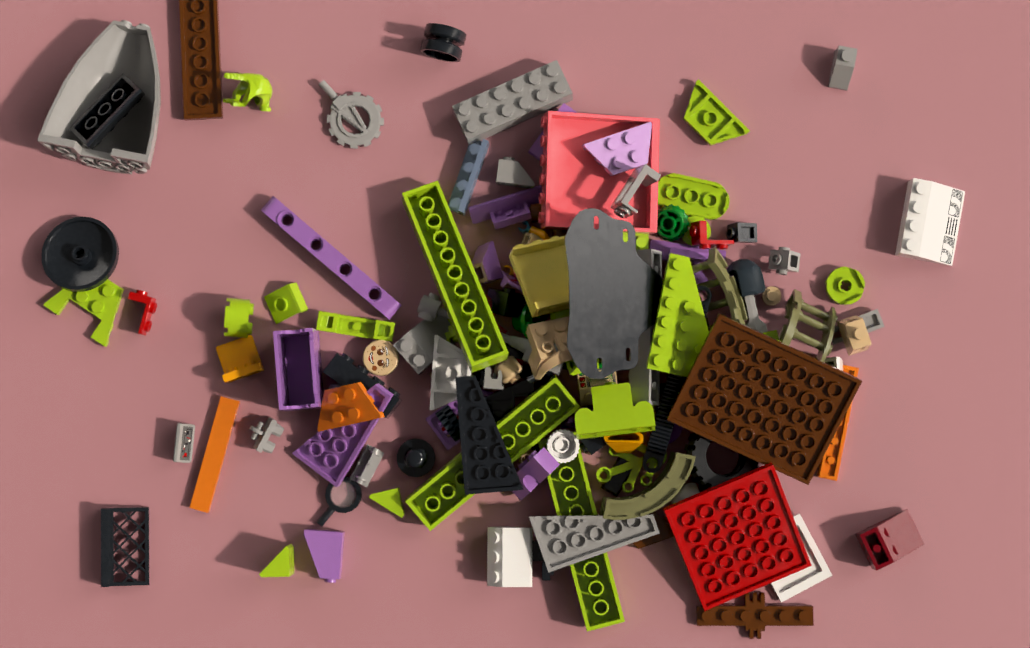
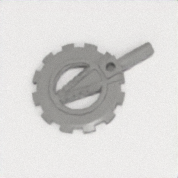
M325 80L319 83L323 91L333 100L330 109H332L331 114L327 115V123H330L331 126L328 129L331 136L335 135L338 138L337 142L342 146L344 144L350 145L352 149H358L360 145L367 147L372 144L370 141L374 137L377 139L380 136V126H384V118H381L380 115L382 109L379 104L375 105L373 102L374 98L369 95L366 97L362 96L361 92H353V95L349 96L347 94L338 96ZM355 107L363 108L368 113L370 120L368 127H366ZM341 119L346 120L361 133L352 134L346 131L342 126Z

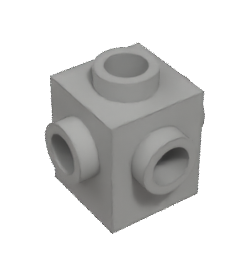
M779 247V250H771L768 269L775 270L778 275H787V272H799L801 253L791 251L788 247Z

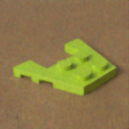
M107 279L100 286L84 292H72L62 289L46 301L43 306L60 315L71 299L101 319L91 338L107 347L124 289Z

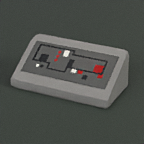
M177 424L174 462L191 463L195 425Z

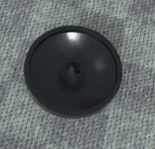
M91 217L71 218L57 225L47 236L41 253L42 266L50 280L62 289L72 292L92 290L103 284L114 272L119 259V246L113 232L101 221Z

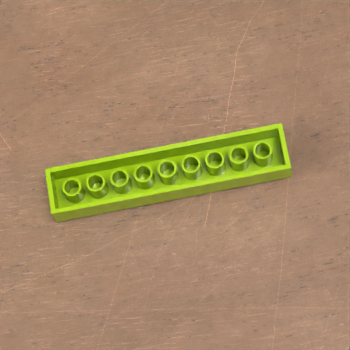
M435 181L403 192V205L471 373L508 360L509 352L439 182Z
M555 375L496 423L512 462H515L580 408L576 399ZM462 452L406 497L405 502L430 531L475 495H465Z
M547 439L538 442L540 450L542 448L546 449ZM580 449L574 460L566 463L558 462L560 465L547 476L557 516L597 515ZM607 552L570 565L587 632L625 622Z

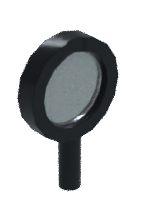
M345 477L337 488L329 483L325 492V498L329 507L317 520V523L323 526L335 511L347 513L358 507L362 500L360 485L351 480L350 477Z

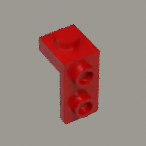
M706 221L691 223L689 232L692 246H699V249H710V246H716L717 249H728L729 245L734 244V240H707Z
M136 290V293H129L128 299L146 304L138 334L146 335L151 329L152 321L150 319L151 315L156 311L157 303H155V298L147 296L148 292Z

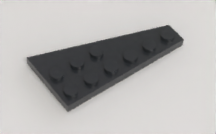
M476 376L455 377L465 495L524 490Z

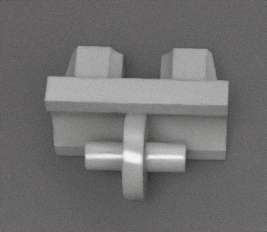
M271 417L268 418L266 423L259 421L257 427L251 425L249 429L254 431L251 439L256 441L253 448L259 452L272 453L276 444L268 439L271 433L280 437L284 428Z

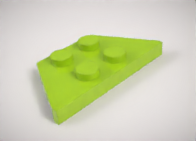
M699 79L696 81L683 120L709 146L746 135L750 132Z

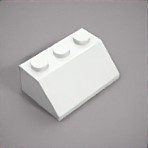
M488 527L487 586L532 587V528Z

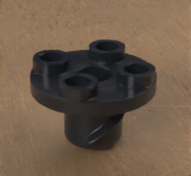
M416 438L407 440L400 446L397 452V464L401 471L408 476H423L434 466L435 452L432 446L425 440Z

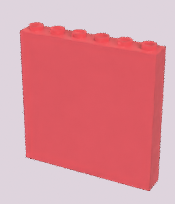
M547 111L541 117L543 135H541L540 146L543 147V154L540 156L542 173L539 177V184L542 185V193L539 194L541 212L538 215L541 229L568 230L572 220L580 211L594 208L603 211L614 219L631 223L635 233L649 235L657 233L658 181L647 187L640 184L628 203L638 212L630 217L621 218L614 213L611 205L632 172L637 168L610 176L604 170V167L599 165L587 150L583 149L582 145L651 122L652 129L647 165L659 173L660 119ZM597 216L594 217V228L596 230L599 228V218Z

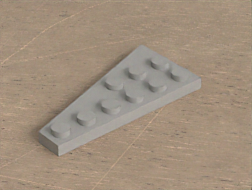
M653 514L626 520L604 519L603 515L529 516L548 573L659 534Z

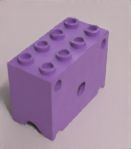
M314 328L273 331L279 410L294 411L321 408L324 388L319 331Z

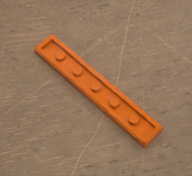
M843 365L844 372L855 377L858 376L859 368ZM852 402L819 464L817 474L819 478L837 481Z
M220 397L191 500V509L206 513L210 512L240 404L238 400Z

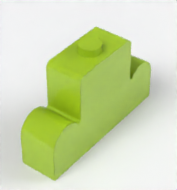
M607 382L602 386L592 387L593 411L588 408H581L575 414L577 440L655 431L656 426L654 410L649 402L640 401L633 406L629 383L616 384V382Z

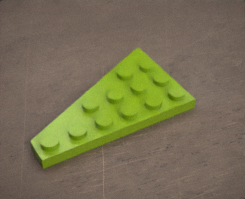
M669 253L646 369L687 377L709 334L690 258Z

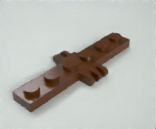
M752 592V600H749V593L744 594V606H716L704 611L702 606H696L697 626H745V631H749V639L754 638V631H756L757 639H761V631H765V626H814L812 605H765L764 592H760V600H757V592Z

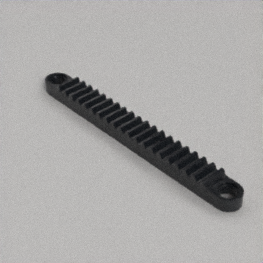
M697 286L698 291L704 290L707 293L706 299L701 301L706 318L712 294L709 288ZM667 374L655 415V431L650 432L642 459L643 468L649 473L659 471L662 466L675 424L668 421L667 416L687 377ZM651 457L657 459V466L655 468H649L646 464L647 460Z

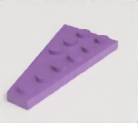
M379 383L367 391L374 399V405L379 412H384L394 395ZM380 418L317 432L292 454L337 488L341 485Z

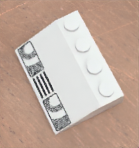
M917 178L908 181L895 256L952 266L965 191Z

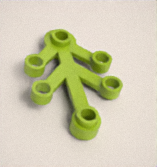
M641 444L636 450L644 453L646 446ZM610 447L608 450L610 456H618L629 462L610 469L607 467L599 468L596 472V479L600 483H606L612 476L631 470L627 481L622 485V490L625 493H630L634 490V483L642 467L643 457L639 458L630 453L613 454ZM666 453L665 456H664L663 463H664V462L666 461V459H667V453ZM651 457L647 460L646 464L650 463L648 467L655 468L657 466V459ZM646 471V474L640 478L641 485L649 486L652 483L654 473ZM601 472L607 474L606 479L600 477ZM644 477L649 478L648 484L643 482ZM627 483L632 487L629 491L625 489V484Z

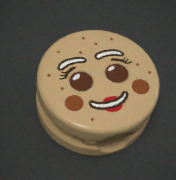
M376 340L365 348L363 363L372 374L385 376L397 368L399 353L390 342Z

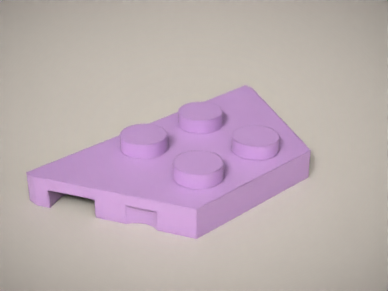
M648 122L583 144L582 147L594 157V160L599 165L604 167V170L610 176L640 167L648 163L652 123Z

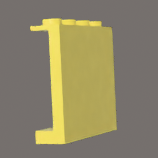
M553 236L548 240H535L530 244L515 245L510 252L509 259L532 318L569 309V271L565 236Z

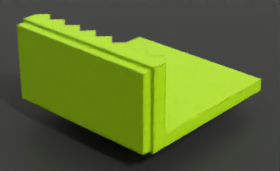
M297 283L287 284L264 296L276 324L308 310Z

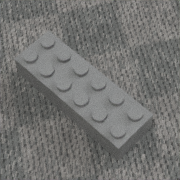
M555 60L455 104L452 108L468 145H471L554 109L563 103L572 101L573 93L558 61Z

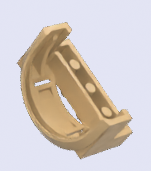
M569 316L528 325L526 334L532 348L528 362L535 379L541 380L546 372L553 367L573 359L567 348ZM555 343L558 348V352H556V349L554 347Z

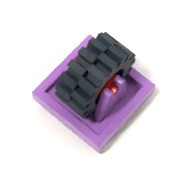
M457 400L444 405L426 418V421L447 450L461 441Z

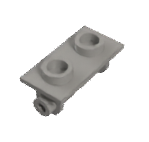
M367 444L350 479L367 487L384 452Z

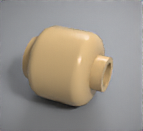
M508 356V360L495 364V374L498 376V371L501 370L502 383L511 382V384H514L521 378L519 374L522 372V366L514 356Z

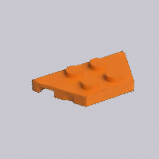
M361 382L324 390L317 430L320 432L385 416L382 411L379 412L376 408L374 399L367 393L364 385Z

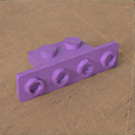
M541 185L469 207L473 224L492 219L494 228L499 229L531 219L528 207H530V204L539 203V194L542 193Z
M653 239L650 241L649 249L662 251L663 261H667L669 253L689 257L693 266L707 261L709 256V249H699V246ZM717 249L725 259L726 251Z

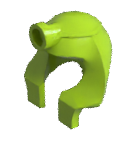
M252 73L224 74L223 78L241 80L233 91L232 98H223L224 103H230L231 106L245 107L250 99L254 98L256 105L260 107V111H271L269 102L273 91L271 83L266 77Z

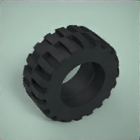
M694 433L690 434L688 438L689 443L685 444L684 450H686V454L696 456L690 473L692 475L691 479L697 482L703 489L712 488L759 468L757 467V461L738 453L739 459L735 469L728 474H717L709 468L706 460V451L712 440Z

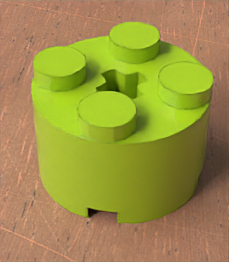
M227 298L226 301L230 302V306L225 308L224 328H228V333L224 332V336L247 338L248 334H252L253 323H249V316L254 313V303H250V299Z

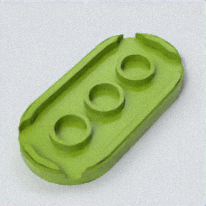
M676 173L667 174L658 181V205L661 208L664 205L669 206L672 204L683 209L687 216H700L705 220H715L720 218L729 207V195L725 188L717 182Z

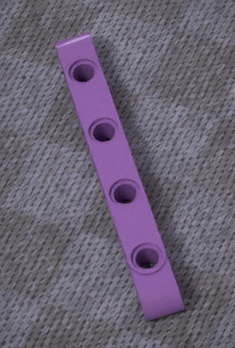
M274 196L261 209L265 215L389 320L402 306ZM287 216L292 217L290 225L283 224V220ZM315 241L321 242V248L318 250L312 249V244ZM345 265L351 268L347 275L341 274V268ZM378 290L380 293L379 298L372 300L370 292Z

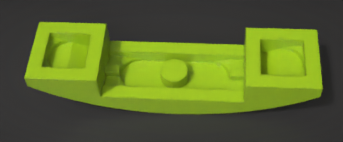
M319 311L316 330L392 342L395 323Z

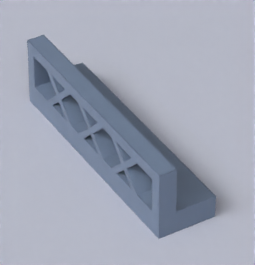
M483 139L468 145L448 203L451 212L465 216L489 148L488 140Z

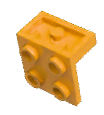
M252 335L216 347L224 375H222L224 383H230L264 371Z

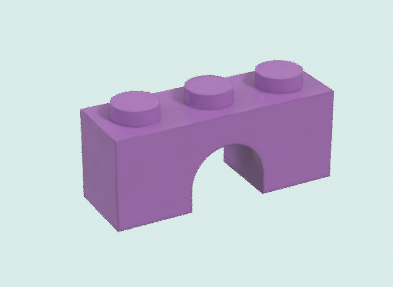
M542 448L539 452L536 450L527 457L529 462L525 459L518 466L520 470L516 468L524 490L512 492L520 500H523L560 465L545 448Z

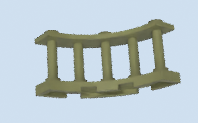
M717 248L709 249L707 261L693 265V273L710 268L717 278L699 283L697 286L712 288L720 285L726 297L710 303L708 312L729 306L731 319L745 325L744 320L748 318L734 276H729L726 270L728 264ZM706 315V322L708 330L710 332L713 325L709 326L708 318Z
M794 289L785 304V318L788 319L787 325L784 324L782 326L778 340L788 346L794 338L818 349L816 359L825 362L826 356L831 353L833 348L831 341L838 318L835 308L831 307L828 313L803 302L801 292ZM801 309L824 321L821 323L809 316L804 315ZM801 321L822 331L821 342L799 332L796 328L797 322Z
M670 452L664 470L650 486L626 497H603L599 515H603L604 519L626 520L645 516L663 507L678 494L687 481L694 466L696 456Z

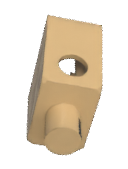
M855 315L837 321L848 356L868 350L872 344L863 318Z

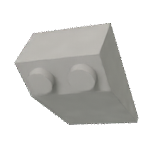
M438 315L436 320L433 319L432 322L422 320L393 346L420 375L433 364L434 336L438 335L446 340L445 333L449 332L448 326L451 324L445 317ZM451 339L450 343L453 345L457 343L453 342V339Z

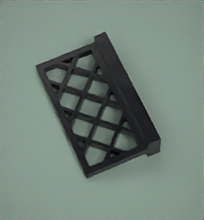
M149 507L101 508V587L149 585ZM145 511V520L140 525L131 518L136 512ZM114 512H122L128 518L119 526L114 521ZM129 519L137 526L130 535L121 528ZM119 529L127 536L120 545L114 540V534ZM138 529L145 534V539L140 545L131 537ZM128 539L138 546L130 555L121 547ZM144 542H145V549H143V548L141 547ZM139 548L145 553V559L140 564L132 557ZM118 549L128 556L121 564L114 560V553ZM129 558L137 565L130 574L122 567ZM120 568L127 577L122 582H114V573ZM140 568L145 572V581H136L131 575Z

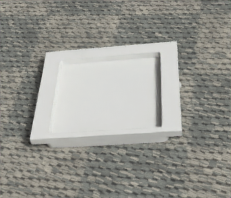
M800 513L793 516L812 566L771 583L780 602L832 576Z

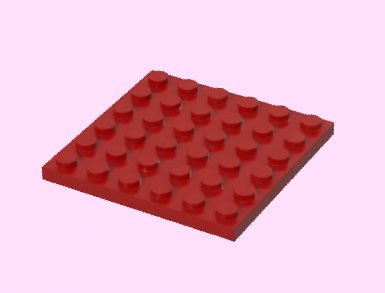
M772 462L663 508L704 611L812 566Z

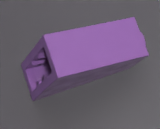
M305 529L304 536L319 578H324V582L336 583V579L339 580L342 573L345 532Z

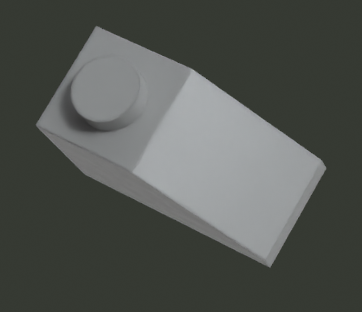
M840 45L836 48L828 87L847 91L855 67L858 49Z
M503 157V159H499L496 177L497 185L528 189L534 187V181L520 163L514 161L515 158Z

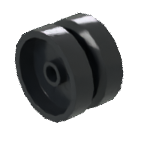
M426 24L424 36L427 39L422 41L420 52L437 60L460 62L462 50L459 47L465 44L466 33L448 25Z

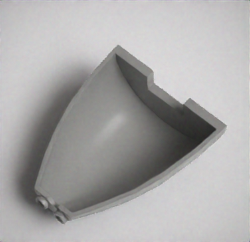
M113 20L92 42L65 78L37 140L40 144L51 151H54L55 148L65 158L76 161L78 158L81 162L86 163L87 166L121 174H132L134 171L138 174H144L147 170H150L157 140L161 107L160 74L150 26L142 23L132 26V23L126 20H121V22ZM124 74L145 95L115 125L114 129L102 139L100 144L92 150L70 128Z

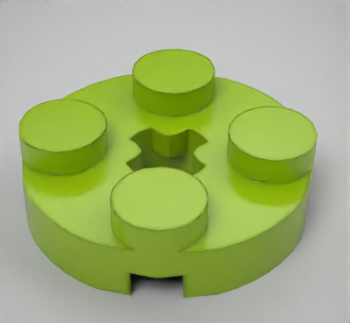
M848 267L837 268L829 274L825 281L826 293L838 305L853 304L863 295L862 293L865 288L864 278L855 269ZM842 281L850 284L848 291L840 288Z

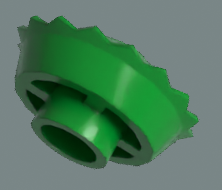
M672 204L669 206L664 205L663 208L658 209V236L669 241L679 240L681 237H684L690 224L685 211L680 209L679 206Z

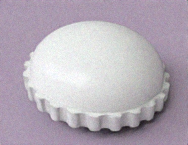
M566 429L556 430L547 439L546 449L558 462H570L574 460V457H577L580 444L573 432Z

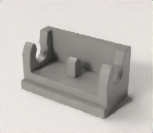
M491 366L486 367L484 388L503 390L501 370L498 371V377L495 373H493L492 377Z

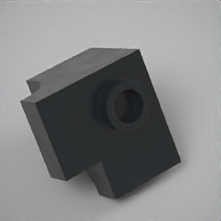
M489 288L487 296L492 300V313L518 318L519 309L523 304L527 303L524 295L516 293L515 289L504 288L500 290Z

